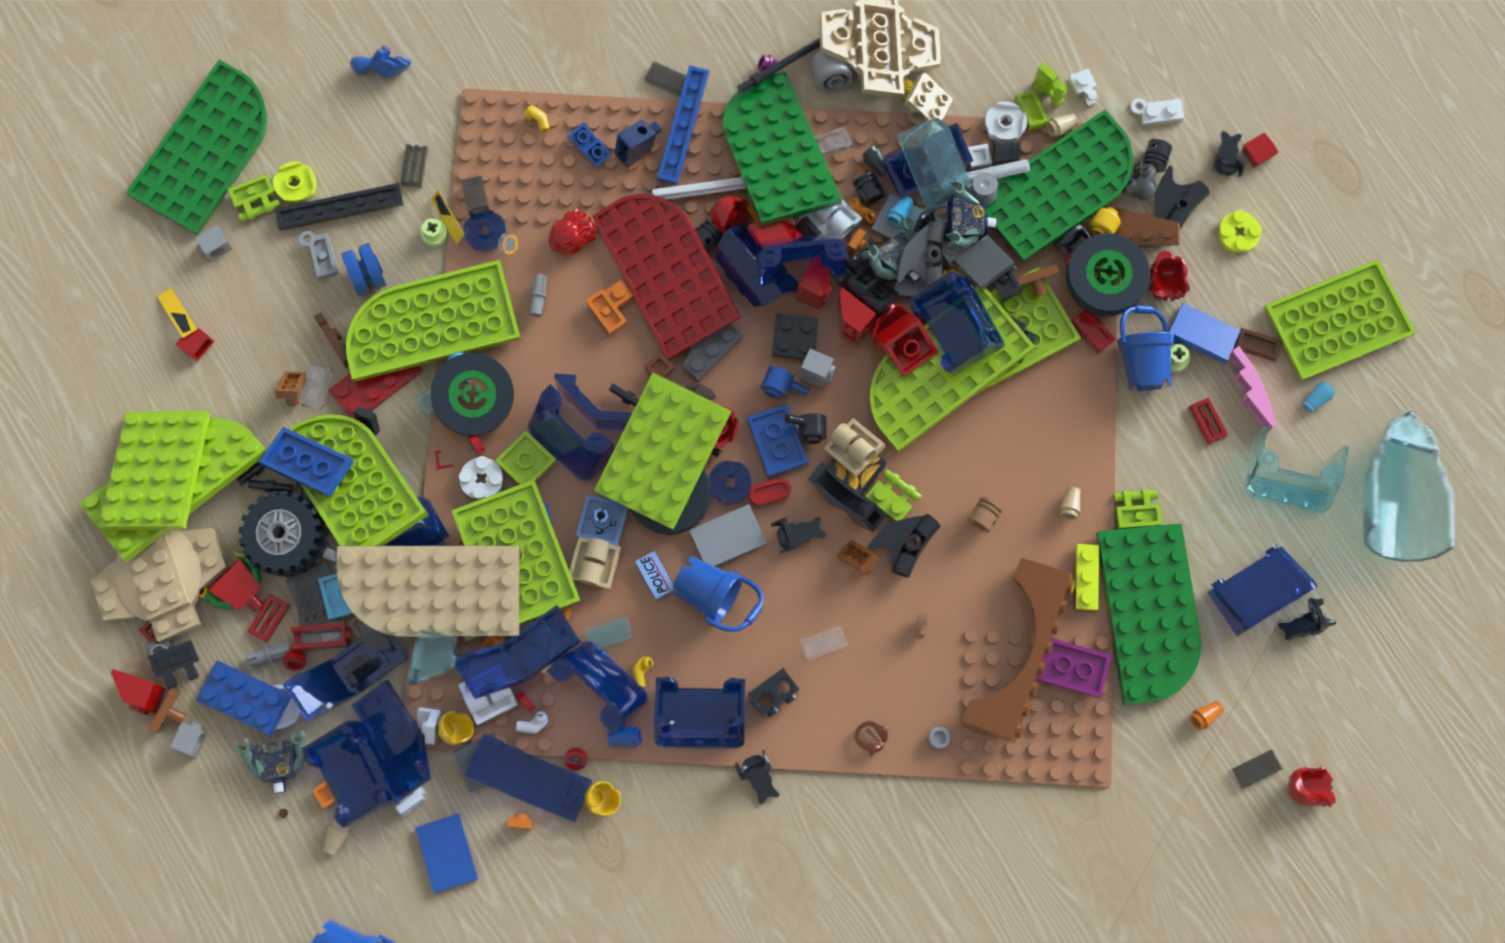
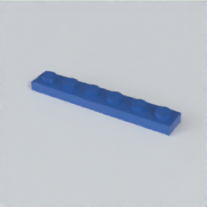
M689 65L658 173V181L678 186L709 77V70Z

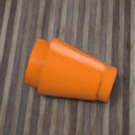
M1215 701L1194 710L1193 714L1190 715V720L1198 730L1207 729L1224 712V708L1220 702Z

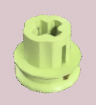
M428 219L422 225L420 235L422 241L427 246L439 247L446 242L448 231L442 221Z
M1174 344L1171 347V372L1177 373L1183 371L1190 362L1189 351L1181 344ZM1174 354H1178L1181 357L1180 360Z

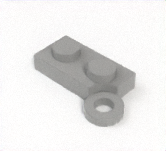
M311 231L302 232L299 236V242L303 247L310 248L317 278L320 280L339 275L329 234L315 236ZM310 236L311 241L308 243L304 242V238Z

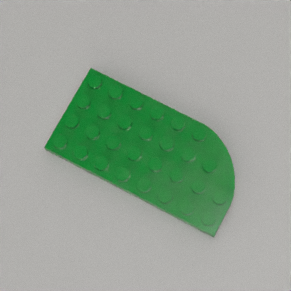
M219 59L128 188L126 194L198 236L227 194L228 189L232 187L264 139L267 129V109L263 96L252 79L245 73Z
M786 71L771 75L757 87L753 86L742 93L737 91L725 109L723 133L761 226L841 205L842 198Z
M1103 110L1028 161L1030 167L1028 172L1000 179L998 181L996 199L991 205L986 206L985 217L996 218L995 230L1018 258L1023 263L1076 226L1088 220L1099 209L1107 207L1120 197L1125 190V186L1128 184L1133 167V151L1127 134L1106 110Z
M1182 523L1098 531L1096 537L1097 544L1099 545L1100 563L1123 706L1164 700L1178 692L1190 680L1197 668L1202 648Z

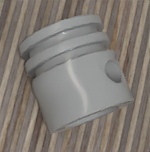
M980 173L974 178L971 195L980 204L989 206L995 201L998 188L996 177L990 173Z

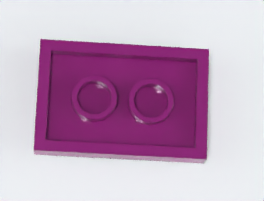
M1052 638L1051 642L1054 643L1050 655H1046L1043 676L1039 675L1037 681L1100 699L1112 655Z

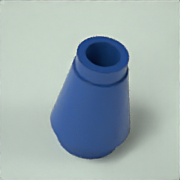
M633 725L608 733L609 746L636 747L642 743L640 728Z

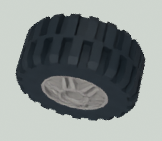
M281 491L280 493H268V497L261 496L257 498L258 503L256 505L251 503L247 508L250 512L248 515L243 514L241 518L244 521L243 527L239 526L238 533L242 534L239 544L245 549L243 554L246 558L250 559V563L254 567H259L261 571L272 575L291 577L294 574H301L305 572L306 568L311 569L316 565L314 561L321 559L323 556L321 550L323 547H327L328 542L325 541V536H328L329 533L328 528H325V521L312 501L295 493Z

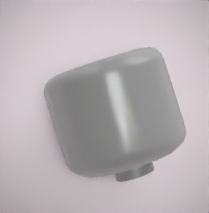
M821 50L812 58L811 68L817 87L823 92H838L847 88L852 83L854 73L849 64L821 53Z

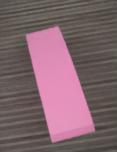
M1238 346L1231 352L1229 360L1239 371L1234 379L1246 392L1241 400L1268 433L1276 426L1271 403L1252 363Z

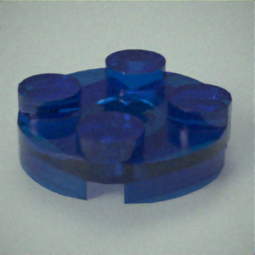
M479 209L470 214L467 222L465 221L463 231L466 241L474 250L491 251L503 244L506 236V225L504 219L493 210ZM482 226H487L488 229L491 228L488 234L479 232L483 229Z
M729 460L722 461L711 470L709 477L711 494L718 501L731 505L741 502L748 496L752 488L750 471L744 464ZM728 477L729 479L735 478V486L727 487L725 485L727 483L725 479Z

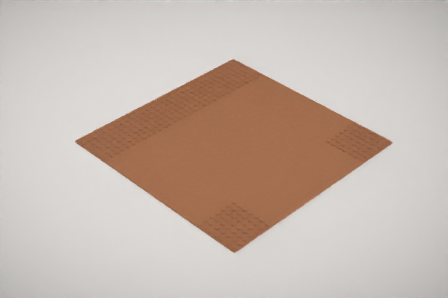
M463 89L461 94L451 212L464 231V235L459 243L456 244L448 231L445 273L500 260L521 340L470 352L484 354L498 361L508 372L514 388L513 405L507 418L495 430L478 436L485 448V453L480 456L495 461L526 430L556 458L557 462L535 483L543 504L548 503L553 530L567 567L570 570L578 541L575 535L586 495L612 500L594 490L635 409L633 405L629 406L622 402V398L610 392L609 388L614 383L625 391H631L636 395V398L640 399L651 377L644 366L659 352L665 357L635 297L618 309L626 319L627 325L612 335L608 334L587 305L586 299L601 289H608L621 279L629 288L592 215L622 197L635 194L652 195L653 189L677 186L658 181L657 177L679 100ZM701 102L678 186L741 177L723 133V117L728 103ZM528 106H535L545 112L550 127L548 132L541 133L538 122L535 119L528 120L524 117V110ZM802 107L840 196L848 205L849 201L855 197L862 204L853 186L855 179L870 172L865 170L855 172V167H869L863 161L864 157L862 154L874 145L881 149L890 171L881 178L877 173L876 176L886 196L874 205L865 206L873 209L877 214L876 217L879 216L886 200L892 194L900 199L903 196L910 197L913 200V205L925 211L936 207L935 216L946 220V202L955 194H949V189L929 193L926 185L927 181L998 166L993 165V145L995 140L990 139L987 135L984 124L985 117L945 115L939 128L933 131L927 124L923 126L913 124L908 119V113ZM1004 119L1001 122L1004 126L1011 125L1008 119ZM639 120H644L648 125L654 121L657 122L661 127V132L655 137L654 147L627 168L614 154L617 134ZM583 122L611 153L596 168L567 137L569 133ZM1078 123V125L1059 138L1050 137L1046 127L1029 131L1026 126L1023 135L1018 140L1021 142L1020 160L1026 159L1029 161L1084 123ZM988 144L992 161L991 166L970 170L966 151L967 147ZM972 184L964 186V189L969 194L972 192ZM746 189L668 200L687 215L695 230L705 220L711 221L710 211L712 206L725 196L740 197L751 203ZM1118 198L1107 207L1116 210L1118 208ZM574 209L582 210V213H586L585 218L591 217V222L595 224L596 239L590 243L583 244L581 251L570 256H564L561 253L552 251L548 243L552 225L561 220L568 211L571 212ZM805 215L792 218L794 220V226H796L797 223L801 220V218ZM749 217L748 223L741 234L736 233L734 235L735 239L724 237L708 252L713 265L741 315L740 319L730 325L742 335V339L699 382L683 369V364L691 348L669 361L675 367V370L665 379L716 404L732 409L735 412V417L738 418L739 428L735 439L725 444V447L719 448L722 452L718 458L710 454L703 469L710 482L711 500L705 516L695 527L743 506L750 505L767 545L716 567L726 572H736L760 587L764 596L763 610L753 624L738 632H725L705 622L703 614L671 593L656 600L635 561L655 551L672 584H674L683 566L689 568L692 564L688 561L690 557L694 556L701 561L702 558L689 530L676 535H664L653 532L639 523L629 509L619 543L621 552L611 590L574 582L581 602L567 607L571 608L572 611L566 631L558 630L563 634L549 675L507 663L506 659L509 651L499 660L492 662L481 644L489 636H481L470 641H466L465 636H410L400 735V746L405 749L453 751L494 733L503 754L565 757L569 749L581 748L586 752L587 759L735 767L734 764L737 762L742 767L743 761L753 755H761L763 757L762 750H764L772 766L770 769L1109 787L1111 785L1113 639L1100 556L1098 610H1075L1074 587L1072 594H1069L1066 598L1068 602L1066 612L1060 615L1059 622H1061L1059 632L1057 635L1054 634L1053 638L1112 655L1101 698L1098 699L1037 681V684H1039L1035 697L1032 696L1029 702L1031 705L1030 714L1028 717H1024L1022 736L1020 739L1017 738L1015 743L966 727L962 723V719L970 700L988 697L1009 685L1023 670L1032 653L1036 636L1035 613L1032 611L1033 606L1029 598L1016 584L1014 579L1020 559L1024 558L1072 573L1073 581H1075L1076 545H1098L1096 537L1098 531L1114 530L1117 315H1095L1116 338L1113 343L1099 354L1076 329L1081 337L1079 342L971 397L898 453L875 423L870 405L872 379L879 363L886 354L876 348L869 332L858 345L853 342L849 343L842 337L837 307L841 287L831 276V296L826 305L822 304L820 310L797 300L798 285L813 256L806 249L789 263H767L747 228L754 223L751 217ZM1090 217L1081 225L1092 237L1093 235L1091 234V229L1089 227V223L1092 219V217ZM861 221L835 248L844 258L848 256L853 261L855 255L849 254L847 248L859 228L867 232L865 238L867 243L864 249L870 246L869 239L878 248H881L890 240L871 231L874 223ZM995 229L987 230L992 240L1014 261L1016 269L1013 271L1015 278L1038 267L1043 269L1057 264L1059 272L1046 276L1045 279L1069 319L1072 321L1085 310L1075 302L1068 290L1066 283L1067 268L1065 266L1067 256L1057 249L1055 242L1023 263ZM509 235H514L518 239V249L513 254H508L503 249L504 239ZM508 237L504 243L505 250L510 252L514 249L515 251V239ZM510 239H512L513 241H511L512 244H511L510 250H508L507 248L509 247L508 245L510 244L509 241H510ZM957 265L953 267L963 272ZM942 266V274H943L946 269ZM542 274L547 276L545 290L547 298L544 299L542 317H533L529 315L530 293L533 291L535 275ZM970 280L969 284H972V290L976 285ZM895 283L886 284V286L894 290ZM992 283L986 287L989 292L995 290ZM937 286V298H941L940 313H942L959 299H954L942 293L941 286ZM898 297L892 303H898L900 306L903 305L908 312H911L918 318L919 299ZM776 314L819 318L815 351L834 358L833 366L836 368L830 385L826 384L824 389H820L800 380L801 367L804 360L772 356ZM919 319L923 326H925L928 322L931 321L926 319ZM448 358L436 361L435 375L440 367L448 361ZM776 366L790 372L794 376V381L809 388L807 395L805 396L791 388L785 398L774 399L764 394V390L760 386L768 367ZM470 379L469 383L459 385L458 387L460 390H463L471 384L470 392L466 393L467 396H470L469 404L462 397H458L457 400L465 409L477 410L485 405L486 400L481 399L479 403L473 405L474 398L479 396L475 393V385L479 386L482 392H487V388L482 382ZM787 404L791 415L800 416L810 413L825 415L827 418V439L822 440L819 444H806L800 440L809 464L768 478L746 417ZM433 407L431 409L422 504L428 516L421 520L419 546H452L461 535L451 510L478 501L477 499L469 498L464 493L460 485L459 474L467 462L480 456H477L472 450L467 439L470 436L461 435L448 429L438 419ZM853 418L885 444V448L878 456L885 460L887 464L862 496L865 497L878 480L884 485L887 484L889 480L882 475L888 469L892 473L896 472L900 475L901 480L909 486L913 485L916 491L922 495L917 502L911 497L906 501L913 507L905 518L929 514L941 525L923 549L909 578L897 575L891 571V555L886 548L872 551L878 556L879 560L873 565V571L868 575H863L858 570L841 561L836 554L851 539L867 548L875 536L889 523L894 521L886 515L874 532H871L855 524L846 512L828 504L808 480L820 463L827 465L832 459L824 451V447L831 441V435L834 430L843 423L847 425ZM794 424L799 435V425ZM440 450L442 452L438 454L440 466L453 464L454 467L438 469L436 471L435 451ZM501 468L503 486L500 492L518 486L519 484ZM478 475L476 483H486L485 478L487 475ZM778 478L786 479L791 484V494L784 501L757 507L749 500V492L754 485ZM895 485L891 489L900 497L904 494V492ZM1068 487H1077L1081 490L1080 515L1077 517V520L1073 521L1063 519L1059 512ZM980 497H986L994 501L1003 509L990 533L975 528L967 520ZM816 517L821 518L819 528L825 532V538H814L810 542L801 544L800 547L794 550L779 553L784 549L780 546L777 538V531L780 526L772 527V522L786 518L788 523L798 524L801 522H811ZM908 542L910 546H915L914 542ZM742 582L732 607L720 624L735 627L744 623L747 615L759 601L758 594L752 587ZM919 613L927 614L928 616L927 625H925V635L922 639L915 638L916 622ZM546 615L534 619L532 622L544 625ZM503 636L510 648L514 636ZM644 656L651 657L654 664L644 674L646 686L635 688L632 667L639 658ZM499 665L518 706L478 726L458 685ZM784 668L799 688V692L796 693L798 697L788 705L786 702L780 705V711L769 718L767 715L763 718L748 699L747 694ZM780 683L777 689L780 693L785 694L789 692L790 687L786 683ZM521 690L536 706L531 712H528L516 698V695ZM762 696L759 699V703L764 707H768L772 704V700L768 696ZM418 708L440 710V717L450 711L468 714L474 726L472 737L459 745H449L437 735L434 745L425 744V734H422V728L417 727ZM537 712L546 713L548 723L538 733L516 732L517 721L530 722ZM866 721H872L881 726L887 725L888 739L883 749L874 753L873 756L870 755V751L861 748L855 741L857 727ZM632 725L640 728L642 736L641 745L636 747L609 746L608 733ZM866 726L861 729L859 738L862 742H882V739L873 727ZM938 726L946 728L951 736L948 746L940 750L934 749L928 742L929 732Z

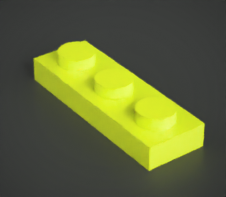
M1077 544L1075 610L1097 611L1099 545Z

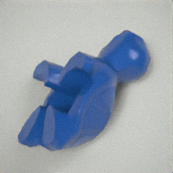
M382 46L381 49L376 50L371 58L360 56L351 58L350 66L358 75H363L373 70L383 77L392 78L404 72L410 66L411 60L401 56L389 57L391 53L389 51L390 48Z

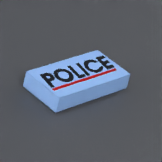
M655 551L635 561L656 600L675 591Z

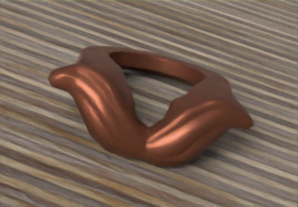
M872 721L863 722L857 727L855 732L856 743L861 748L870 751L871 756L881 751L888 739L887 725L881 726ZM866 726L873 727L879 734L882 742H862L859 738L861 729Z

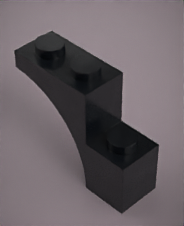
M820 463L808 479L828 504L846 512L855 524L871 532H874L886 516L876 503L849 487L823 463Z

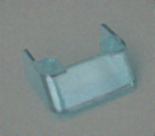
M1264 426L1254 438L1245 486L1247 494L1253 498L1316 513H1324L1329 510L1344 478L1349 446L1345 445L1335 453L1333 464H1329L1322 469L1320 478L1278 468L1280 458L1277 452L1264 448L1268 427Z
M421 630L420 635L414 638L407 683L417 685L448 673L449 668L453 669L456 661V656L453 653L457 638Z

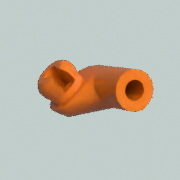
M856 197L849 201L850 207L862 217V221L867 223H874L876 221L877 214L873 209L862 206Z

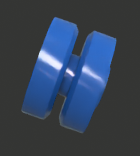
M369 243L358 247L361 257L359 261L352 250L341 253L344 265L358 296L369 293L370 288L366 280L368 278L375 289L387 286L382 274L381 264L377 255H374Z

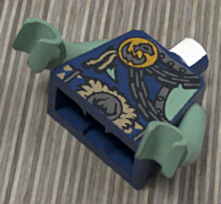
M952 181L951 184L954 186V189H949V194H955V196L947 201L945 241H951L947 243L949 247L954 245L966 248L976 243L984 235L985 229L994 230L996 218L985 217L986 206L980 204L976 198L964 189L962 181Z
M906 217L907 226L905 220L899 221V228L905 230L904 233H898L879 249L875 245H870L867 247L869 250L863 251L862 256L865 259H870L869 264L877 277L898 283L896 276L903 247L915 235L914 231L911 230L915 226V221L912 217ZM913 270L909 271L905 276L912 284H915L920 279L919 275Z
M294 730L290 740L252 745L251 749H249V739L244 738L246 745L240 746L238 741H236L235 749L241 753L246 767L255 778L260 779L262 782H272L273 794L285 793V779L296 778L297 773L301 771L307 758L304 742L306 731L302 730L301 737H297Z

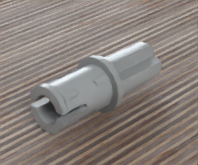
M542 274L535 275L533 291L530 293L529 315L533 317H542L544 299L547 298L545 295L547 276Z
M288 641L271 647L267 645L265 649L248 653L247 659L257 657L256 660L249 661L248 663L251 667L268 661L272 663L274 659L283 657L286 652L292 650V645Z

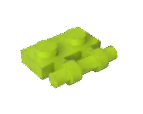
M1043 62L1037 69L1032 85L1037 93L1043 94L1046 98L1050 96L1051 104L1056 108L1063 103L1067 88L1064 83L1058 80L1059 75Z
M268 174L228 189L236 210L245 208L246 212L238 214L241 222L255 220L256 216L264 213L270 214L274 212V209L281 207L278 199L269 201V197L276 195ZM262 200L264 205L252 209L251 204Z
M887 469L882 475L889 480L887 484L884 485L878 480L865 498L876 503L882 512L895 522L904 519L913 506L906 501L911 497L917 502L922 495L916 491L913 485L909 486L901 480V476L896 472L892 473ZM894 485L904 492L901 497L891 490Z
M1141 489V492L1126 490L1122 491V493H1114V502L1122 501L1124 505L1115 509L1118 529L1163 525L1160 504H1151V499H1158V491ZM1142 500L1143 505L1132 506L1131 501Z

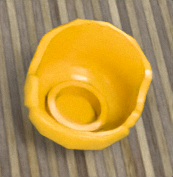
M447 712L439 718L437 724L439 737L449 745H459L467 741L474 732L473 722L466 713Z
M605 781L594 782L588 787L584 796L586 807L597 816H611L618 810L621 804L620 791L616 790L611 783Z

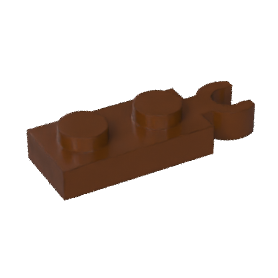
M322 313L315 315V320L345 368L349 367L346 345L342 347L339 342L342 337L336 327L331 329Z

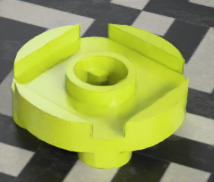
M288 162L278 169L279 172L276 174V177L274 175V190L287 204L302 203L315 195V175L311 168L302 165L300 162ZM296 178L297 181H300L296 187L289 185L292 183V179Z
M1238 210L1228 214L1221 221L1218 227V239L1220 244L1229 252L1246 253L1251 251L1259 242L1262 228L1253 216ZM1237 228L1243 230L1244 236H1236L1235 229Z

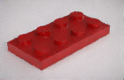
M415 366L353 382L351 373H349L328 391L348 416L355 419L353 411L358 406L373 411L421 374L423 370L420 366Z

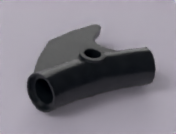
M1168 166L1154 194L1157 217L1179 222L1181 230L1192 212L1210 195L1208 187L1199 180L1186 185L1176 184L1173 180V167Z
M929 514L891 522L875 536L867 546V549L873 551L879 548H886L891 555V571L897 575L909 578L923 549L941 525ZM908 542H914L915 546H910Z

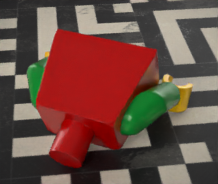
M234 551L238 559L210 587L204 586V592L198 594V597L205 599V601L217 609L228 611L240 610L247 604L256 612L264 604L256 595L261 589L259 585L262 581L259 567H254L250 563V559L246 558L243 553L238 554Z

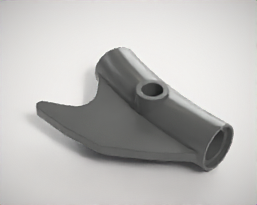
M928 221V224L905 244L898 264L897 282H901L907 273L913 270L923 281L924 287L943 285L942 254L946 224Z

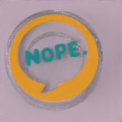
M510 233L501 235L498 240L499 251L507 255L515 254L519 248L518 237Z

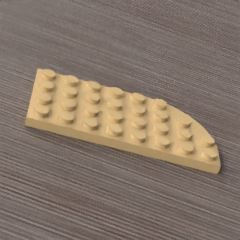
M337 546V575L342 596L351 611L363 623L379 632L394 636H519V546Z

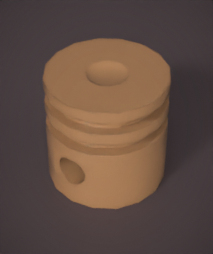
M980 497L967 520L975 528L990 533L1003 509L994 501L986 497Z

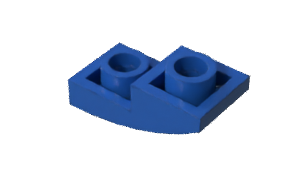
M584 122L567 135L575 147L595 168L611 155L606 146L599 138L595 137Z

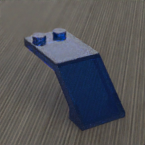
M555 373L554 379L557 390L597 430L624 431L632 413L600 411L579 390V386H576L577 375Z
M556 605L519 632V636H513L506 642L476 652L470 649L453 661V664L474 699H478L527 682L580 644L581 640L561 608Z
M372 629L332 659L305 672L300 671L282 684L306 721H310L362 693L356 686L351 688L345 679L348 674L344 667L349 665L356 657L367 653L377 667L359 680L364 688L363 691L406 661L409 657L394 635Z
M385 680L351 706L384 757L388 783L384 784L383 787L396 805L430 781L431 775L424 735L390 681Z
M486 734L482 735L465 774L466 777L574 823L585 801L586 791L593 782L591 779L534 757Z

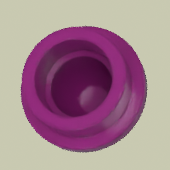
M770 54L767 56L762 55L758 61L757 70L762 72L777 63V60Z

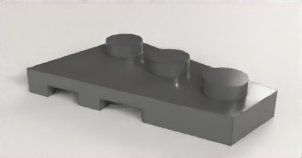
M728 325L693 346L683 364V369L699 382L742 339V335L734 327Z

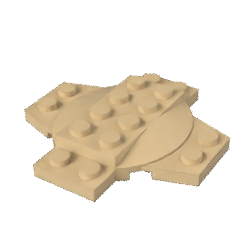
M857 0L848 11L846 9L821 12L819 16L821 53L849 64L858 73V80H861L862 93L902 98L904 95L903 79L909 73L938 68L941 64L938 28L915 18L913 21L907 19L903 14L905 10L899 6L898 0Z
M214 529L169 530L127 563L118 554L117 558L90 582L104 621L130 620L138 617L151 623L157 642L163 643L201 626L195 608L199 599L197 597L199 591L204 586H209L228 569Z

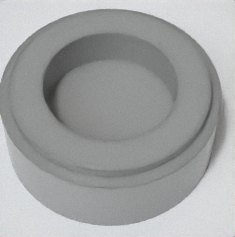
M934 727L928 734V742L934 749H944L950 743V733L944 727Z

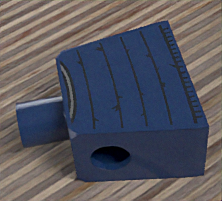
M639 120L617 134L614 154L629 168L654 147L655 137L661 132V127L655 121L648 125L644 120Z

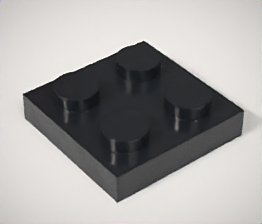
M776 314L772 356L805 360L809 349L815 350L819 318Z

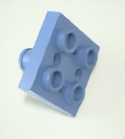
M587 494L575 535L576 538H597L607 541L611 545L619 546L629 508L616 501Z

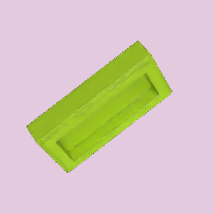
M1035 90L1015 95L1014 100L1022 113L1026 115L1028 130L1046 127L1048 118Z

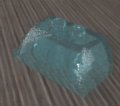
M933 117L897 134L927 210L934 207L938 210L946 206L947 201L955 196V194H949V189H954V186L951 184L952 181H962L964 189L969 194L971 193L972 183L951 131L945 122L937 117Z

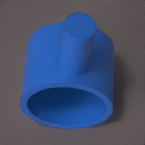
M776 366L768 367L760 386L764 390V394L774 399L785 398L790 388L805 396L809 391L808 387L794 381V376L790 372Z

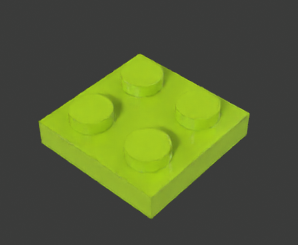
M525 430L495 462L514 481L521 485L531 480L536 482L557 460Z

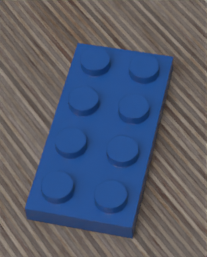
M283 427L259 463L263 467L330 498L354 461L346 455Z
M217 660L196 701L272 736L293 695Z

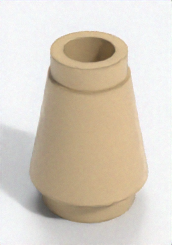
M1075 114L1050 118L1046 123L1047 133L1052 138H1059L1078 125V119Z
M1068 487L1059 508L1060 516L1063 519L1073 521L1077 520V517L1080 515L1081 490L1077 487Z
M333 819L332 823L328 825L322 850L335 855L350 833V825L341 820Z

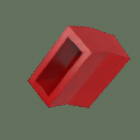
M1265 132L1245 143L1242 148V153L1247 157L1253 168L1279 153Z
M197 328L196 331L188 336L181 337L175 345L198 362L215 341Z

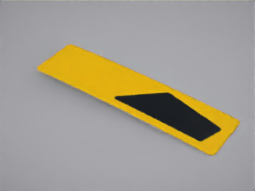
M437 189L431 201L453 240L458 244L464 235V231L451 212L440 190Z
M172 288L157 296L182 338L197 330V327Z

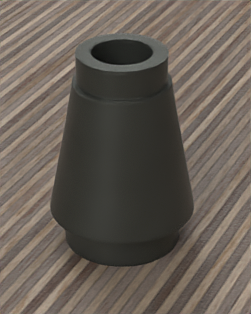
M876 145L862 154L864 157L863 161L880 178L890 171L881 149H878Z

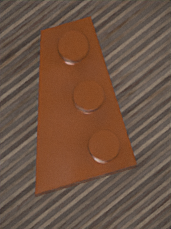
M1116 208L1121 222L1115 234L1132 240L1140 248L1180 245L1179 222Z

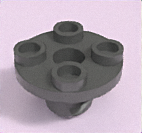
M1142 161L1135 163L1122 195L1134 193V197H1138L1139 200L1150 198L1156 190V183L1152 180L1156 172L1155 167L1151 163L1143 164Z

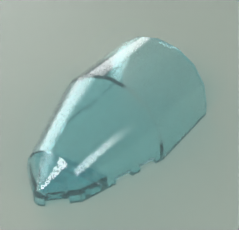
M1408 411L1406 414L1394 418L1387 425L1363 480L1364 544L1372 553L1378 556L1401 562H1420L1438 558L1454 548L1453 489L1451 485L1447 484L1445 467H1441L1438 458L1440 452L1433 432L1427 425L1424 427L1418 421L1414 411Z

